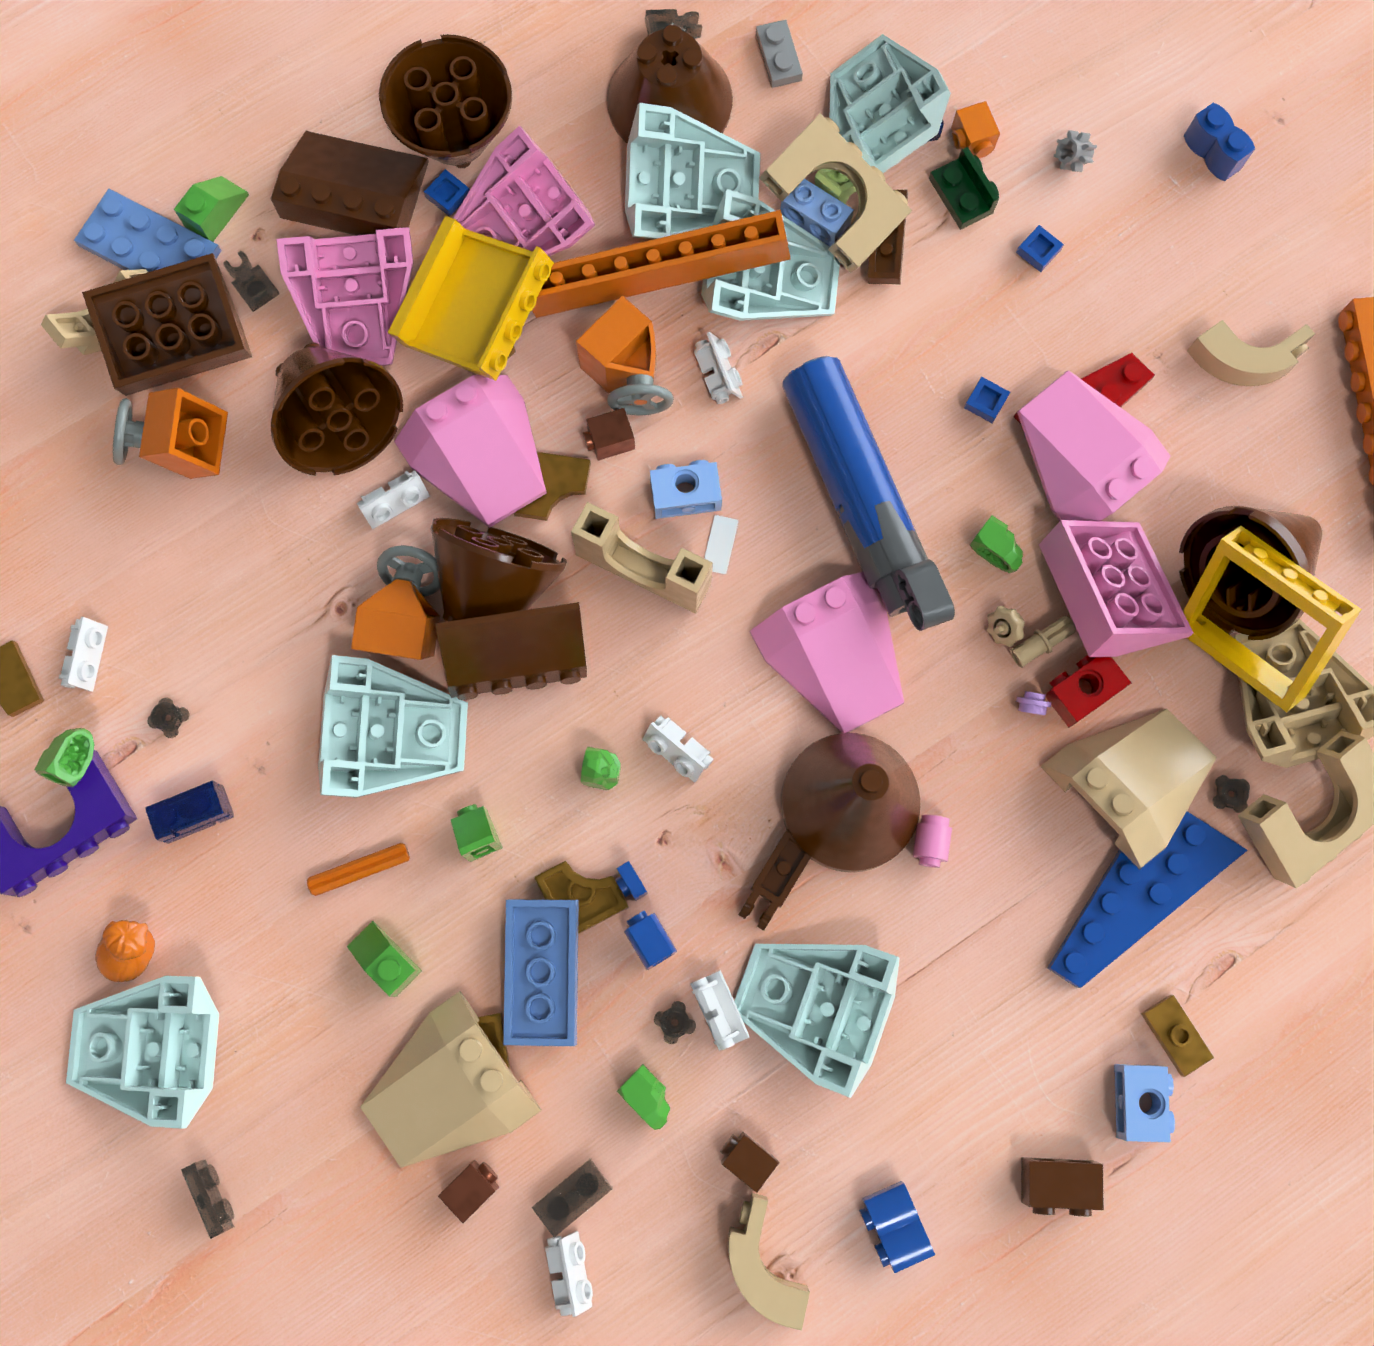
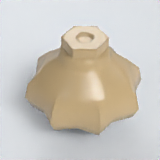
M998 606L995 612L988 614L989 625L987 632L992 635L995 643L1012 647L1016 641L1024 638L1023 627L1025 622L1016 609Z

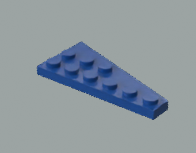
M1187 811L1167 847L1140 870L1119 849L1047 969L1076 988L1083 987L1243 855L1247 849Z

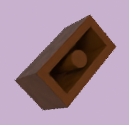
M1021 1157V1203L1028 1207H1033V1213L1042 1215H1055V1208L1069 1209V1215L1084 1217L1092 1216V1210L1104 1211L1103 1164L1094 1160Z

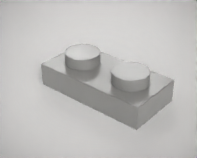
M787 20L756 26V37L771 87L774 88L802 81L803 73Z

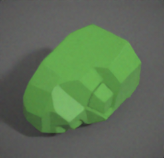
M992 515L973 539L970 546L979 556L993 566L1008 573L1016 572L1023 563V551L1016 544L1014 534L1008 530V525Z
M84 728L66 730L54 738L49 748L43 751L34 769L36 773L59 785L74 787L84 776L93 758L94 740L91 732Z
M587 747L582 764L581 783L592 788L610 790L619 781L621 763L616 754L604 749Z
M642 1064L617 1092L654 1130L661 1129L667 1123L670 1106L665 1099L666 1087Z

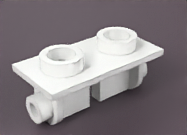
M708 332L709 342L707 340L697 342L694 354L702 373L705 374L714 369L715 373L704 378L712 400H716L717 404H723L729 401L728 395L734 394L740 399L743 398L739 388L743 385L738 371L730 365L728 357L731 356V352L726 341Z
M415 470L410 473L405 471L401 476L388 482L391 489L386 492L381 486L366 496H361L362 500L357 505L372 529L430 497Z
M81 617V619H76L75 625L70 627L71 633L67 649L73 651L72 656H65L59 679L62 680L61 686L78 687L93 692L108 626Z
M662 716L658 717L655 722L650 724L642 740L648 744V747L654 753L662 755L674 765L679 774L688 777L695 783L703 770H706L714 760L709 756L711 752L693 738L683 745L680 741L685 737L686 732L669 717L666 719Z
M721 970L690 984L693 989L692 993L696 996L715 1040L714 1044L717 1045L719 1050L729 1048L750 1037Z
M578 1231L563 1238L561 1236L548 1238V1246L545 1247L550 1274L562 1272L563 1279L551 1281L555 1308L560 1309L561 1316L572 1314L573 1317H576L592 1307L593 1291L591 1283L587 1280L584 1264L585 1248L582 1242H580Z

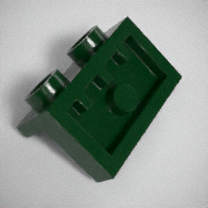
M968 147L961 149L958 159L930 172V182L960 230L994 213L999 200L997 186L993 181L988 180L983 172L980 159L973 155Z

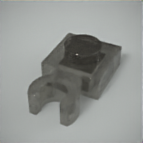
M676 9L646 10L644 20L648 36L655 31L664 29L668 25H676L694 39L701 37L702 25L698 24V12L690 11L683 16H678Z
M240 251L238 255L242 260V264L239 267H232L226 260L224 267L229 275L236 279L231 282L251 311L254 312L278 296L279 292L261 267L257 265L252 268L247 255Z

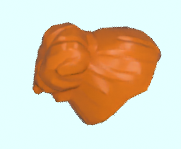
M120 920L118 922L112 921L106 926L95 953L97 968L106 979L114 982H128L134 980L145 971L155 951V940L148 930V925L146 923L140 924L136 921Z

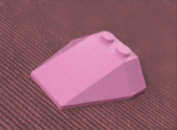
M518 126L495 147L454 216V219L467 230L530 251H534L535 247L538 246L548 257L570 248L595 226L587 207L552 161L521 126Z
M410 228L376 230V234L313 239L310 236L276 239L282 277L313 343H317L327 349L375 362L380 366L392 365L397 340L388 334V331L408 291L413 267Z
M1069 370L1017 411L1051 511L1059 522L1060 520H1103L1113 514L1162 473L1170 458L1169 453L1151 429Z
M472 375L416 408L394 441L413 471L415 470L417 474L489 528L547 493L523 397L508 375H499L497 381L481 375Z
M863 572L842 576L783 606L750 630V634L765 662L841 733H848L904 704L886 607L878 589L869 588Z

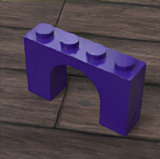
M96 750L93 752L92 761L84 776L74 787H67L74 800L75 816L71 828L57 843L45 848L32 847L23 838L8 810L0 806V894L23 897L33 892L38 887L36 883L47 876L51 878L63 873L68 869L69 866L67 864L77 857L84 858L99 849V843L109 837L116 838L130 829L129 824L138 819Z

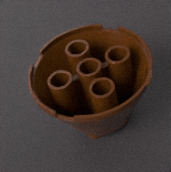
M668 25L664 29L653 32L636 47L615 71L610 81L607 95L608 112L612 125L627 144L639 103L671 107L723 133L730 120L733 102L731 85L723 68L691 35L682 31L676 25Z
M447 34L440 35L441 39L424 43L420 39L401 50L389 63L382 76L379 88V101L384 121L397 140L411 150L443 164L466 168L482 154L508 119L512 106V88L507 70L492 50L471 38Z
M309 343L303 349L291 354L284 363H281L276 368L277 384L271 418V436L279 455L292 468L316 476V472H332L334 475L344 474L372 461L394 438L398 430L396 423L399 413L403 412V397L392 375L377 363L327 349L317 343Z
M436 518L432 522L431 533L444 610L442 618L446 621L528 610L562 573L567 563L565 558H562L561 562L556 560L558 555L556 551L501 529L488 527L487 532H483L470 527V521L452 518Z

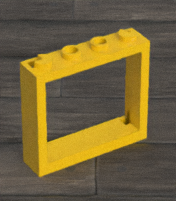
M1240 526L1220 540L1183 613L1193 631V634L1187 637L1189 641L1196 644L1217 662L1240 677L1245 683L1251 685L1273 704L1288 712L1307 696L1362 609ZM1230 560L1327 628L1294 681L1283 675L1202 615Z

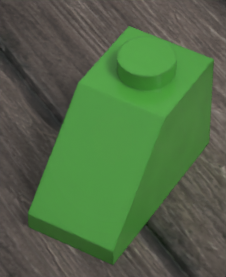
M220 176L193 184L174 208V211L185 228L214 242L249 194L244 189Z
M476 804L467 806L457 811L458 817L451 819L460 854L468 861L472 862L503 848L488 810L484 806L479 808Z
M374 921L347 946L363 970L389 997H397L422 972Z

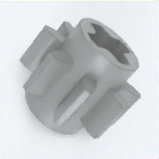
M1069 130L1067 133L1068 138L1057 140L1058 145L1054 157L1062 162L1060 169H1072L1075 172H1082L1083 165L1094 162L1092 158L1097 145H1093L1088 141L1090 133H1079L1078 131Z

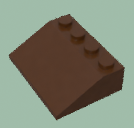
M305 131L279 171L271 201L279 217L282 219L351 235L376 234V230L406 228L410 225L429 160L425 157Z
M213 253L82 292L113 387L125 396L252 357L242 324Z
M579 602L435 623L451 698L457 697L459 700H470L476 698L480 693L487 692L502 695L510 693L513 688L520 687L535 690L545 687L547 683L559 681L562 684H574L579 682L581 678L587 677Z

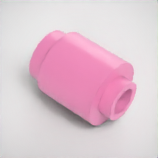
M922 815L921 823H917L913 857L919 859V865L940 868L941 862H948L952 828L949 827V818L936 815Z

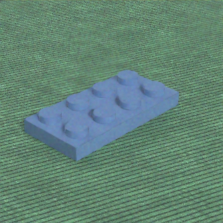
M111 189L107 190L74 239L79 247L123 270L146 269L148 272L211 253L217 259L221 252L218 244Z
M506 900L503 1045H577L579 900Z

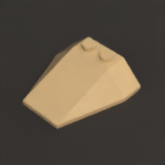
M1300 619L1281 634L1269 639L1248 640L1249 635L1237 634L1234 639L1292 681L1295 680L1320 640V637ZM1336 652L1328 661L1307 696L1288 712L1273 704L1267 697L1239 677L1246 732L1262 761L1289 768L1320 759L1316 751L1341 730L1366 737L1367 740L1374 737V687Z
M1166 708L1067 744L1042 764L1041 768L1064 792L1073 786L1118 832L1119 836L1114 844L1140 870L1167 847L1217 757Z
M461 991L428 1014L360 1107L401 1168L511 1133L541 1111V1108L522 1080L519 1082L516 1080L477 1023L480 1021Z

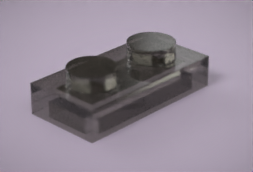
M590 1158L535 1203L532 1209L552 1236L556 1237L610 1192L613 1187Z
M206 1159L181 1169L210 1239L233 1228L232 1219H234V1212L229 1201L226 1198L222 1199L217 1187L220 1181L215 1168L211 1164L208 1165Z

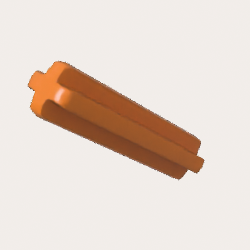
M399 843L316 874L307 879L308 889L312 895L317 896L405 863L410 859L408 849L405 844Z

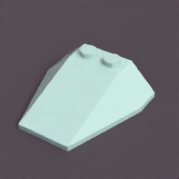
M882 34L830 73L829 118L837 124L840 135L847 142H852L858 146L863 154L862 158L870 166H875L884 173L938 134L951 93L938 69Z
M645 103L637 105L627 144L625 214L632 237L658 239L712 226L726 189L759 199L760 152L671 107Z
M726 189L712 226L775 210L755 197ZM782 215L791 260L704 279L701 295L710 313L739 321L832 316L835 313L840 262L828 250L830 246Z
M332 655L323 697L318 760L320 795L357 798L464 771L468 702L459 700L456 697L451 698L450 694L370 659Z
M755 944L734 1002L743 1022L812 1082L851 1098L872 1065L895 999L900 958L867 945Z
M163 976L74 1009L66 1084L151 1127L187 1128L213 1089L219 1012L201 977Z

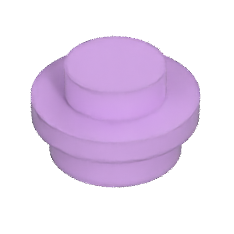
M1025 691L1024 697H1017L1016 702H1019L1018 711L1046 715L1047 707H1051L1052 702L1045 701L1046 694Z

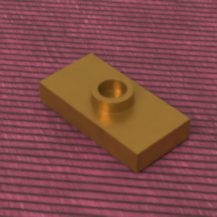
M1169 995L1141 1013L1181 1076L1189 1075L1214 1058L1174 995Z

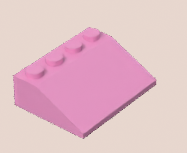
M1060 520L1039 544L1089 657H1117L1187 638L1193 634L1139 522Z

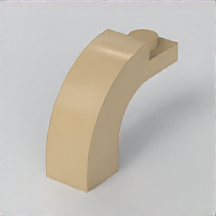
M146 269L121 270L114 282L148 273ZM88 309L71 313L45 315L41 326L60 349L77 347L83 355L101 351Z
M1222 320L1197 337L1187 352L1202 369L1221 381L1239 386H1259L1272 383L1287 375L1298 363L1297 358L1309 349L1306 343L1315 333L1306 324L1281 343L1272 347L1261 348L1241 341Z
M752 1193L750 1202L743 1201L739 1223L745 1225L744 1230L729 1227L728 1254L735 1282L744 1298L761 1315L779 1325L802 1331L810 1291L807 1285L775 1276L763 1264L759 1254V1241L768 1199L766 1196Z

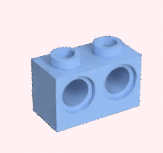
M806 179L781 201L780 208L784 217L828 246H831L850 226L854 209Z

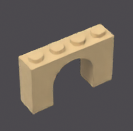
M820 113L759 178L781 201L809 174L817 170L831 169L838 171L853 183L859 200L857 215L847 230L828 248L837 260L851 273L875 251L912 210L907 205L908 201L905 196L897 190L893 191L885 182L883 173L877 167L870 166L862 158L863 154L858 146L852 142H847L840 135L837 124L828 117L824 118Z
M589 502L586 503L571 531L576 556L695 614L711 586L713 562L682 547L675 560L654 554L630 540L621 531L618 516Z
M1341 730L1316 751L1333 783L1334 801L1327 818L1314 830L1304 833L1288 804L1265 794L1238 815L1274 879L1297 889L1302 884L1308 882L1311 876L1327 863L1333 861L1341 851L1353 841L1358 840L1365 831L1374 825V752L1366 737Z

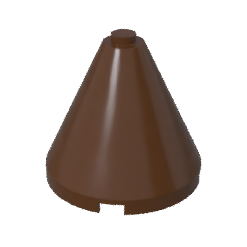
M1226 506L1215 509L1195 521L1185 533L1179 549V553H1184V568L1179 571L1185 592L1190 599L1220 540L1238 527H1244L1313 576H1315L1322 540V529L1320 524L1310 516L1244 506ZM1230 560L1202 615L1229 635L1236 631L1249 635L1248 640H1264L1275 637L1290 628L1301 618L1304 612Z
M840 733L827 736L812 743L795 759L786 774L782 786L781 812L786 829L789 830L799 849L804 854H808L811 860L835 871L863 872L890 861L908 844L919 820L920 793L911 768L904 758L891 746L868 735Z

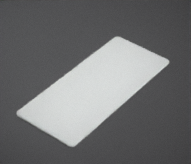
M719 515L714 516L704 558L713 562L712 572L727 573L739 522L737 519Z

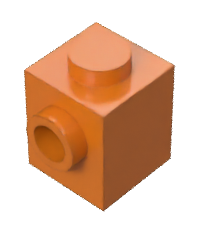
M983 101L956 110L951 126L953 131L952 139L956 149L961 150L968 147L971 153L978 158L985 157L994 151L1000 131L987 102Z

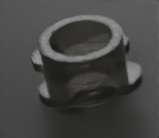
M163 698L153 708L147 722L151 728L162 730L167 738H174L178 735V728L182 722L189 719V711L184 707L179 708L175 706L170 698ZM167 715H171L170 721H166Z
M1222 775L1215 780L1217 793L1212 801L1216 808L1223 809L1227 807L1234 809L1237 813H1241L1248 807L1247 800L1249 798L1250 785L1245 779H1229L1226 775ZM1229 791H1233V792H1234V796H1233V797H1230V796H1229V794H1228Z
M676 1001L670 1009L665 1012L659 1011L654 1016V1023L661 1027L664 1032V1040L668 1044H675L682 1035L686 1033L692 1034L695 1031L696 1023L694 1020L689 1019L683 1002ZM673 1019L678 1020L677 1026L671 1024Z

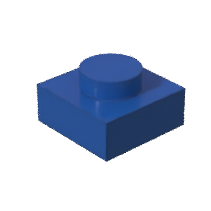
M445 169L424 191V194L430 202L450 217L463 203L470 189Z
M1038 225L1018 247L1016 253L1039 272H1042L1062 250L1064 244L1042 226Z
M981 376L964 409L993 424L1010 391Z
M629 861L617 868L620 877L616 878L615 881L625 898L632 894L635 901L648 894Z

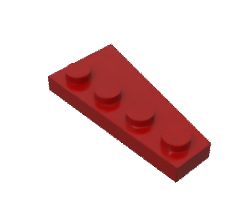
M1130 353L1081 378V380L1121 408L1154 378L1155 374L1133 353ZM1016 412L1014 418L1021 424L1018 414Z

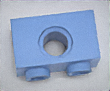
M696 460L689 463V466L676 467L673 464H664L658 466L656 470H650L655 519L721 511L722 496L717 462L709 463L707 460ZM687 482L693 485L694 489L691 492L683 493L676 487L681 483Z
M1114 1064L1116 1138L1124 1141L1171 1142L1170 1133H1174L1175 1118L1173 1112L1169 1111V1096L1173 1094L1174 1084L1172 1075L1168 1073V1067ZM1144 1093H1148L1152 1099V1106L1149 1111L1144 1113L1139 1107V1099Z

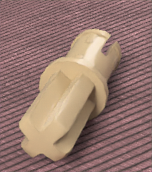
M1063 616L1041 631L1036 629L1033 636L1016 647L1011 648L1010 654L1017 665L1023 668L1043 653H1051L1052 647L1074 634L1076 631L1075 624L1068 616Z

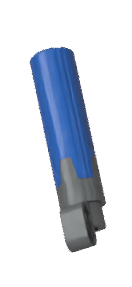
M823 356L803 363V365L789 372L783 380L782 388L869 588L878 589L890 617L907 612L912 624L919 631L953 620L955 610L952 599L937 566L932 560L928 559L841 361L837 357Z

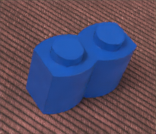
M1214 102L1195 115L1184 134L1188 147L1195 154L1204 158L1210 172L1222 181H1226L1239 172L1255 150L1254 143L1249 135L1242 129L1234 126L1229 113Z
M642 911L627 921L629 928L624 933L646 970L653 968L677 952L655 913L648 916L645 911Z
M902 1181L862 1198L865 1207L859 1211L867 1230L875 1229L880 1243L874 1246L883 1267L890 1265L893 1272L897 1273L935 1256L913 1201Z

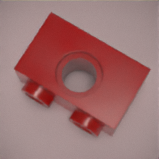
M1087 655L1076 663L1079 670L1069 676L1065 671L1049 682L1052 689L1046 693L1045 697L1049 702H1052V707L1068 728L1132 684L1112 657H1089ZM1079 679L1086 680L1091 684V694L1081 691Z

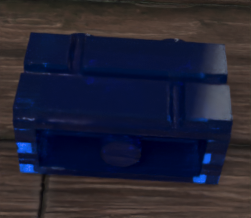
M213 780L145 807L156 840L167 844L214 826L216 821L221 823L234 818V813L223 785L217 784Z

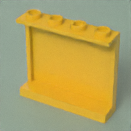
M445 216L390 326L388 334L405 347L497 381L501 371L507 364L508 356L515 342L521 336L522 327L530 311L536 305L537 297L544 282L551 274L554 262L538 246L535 247L534 251H530L467 230L456 219Z

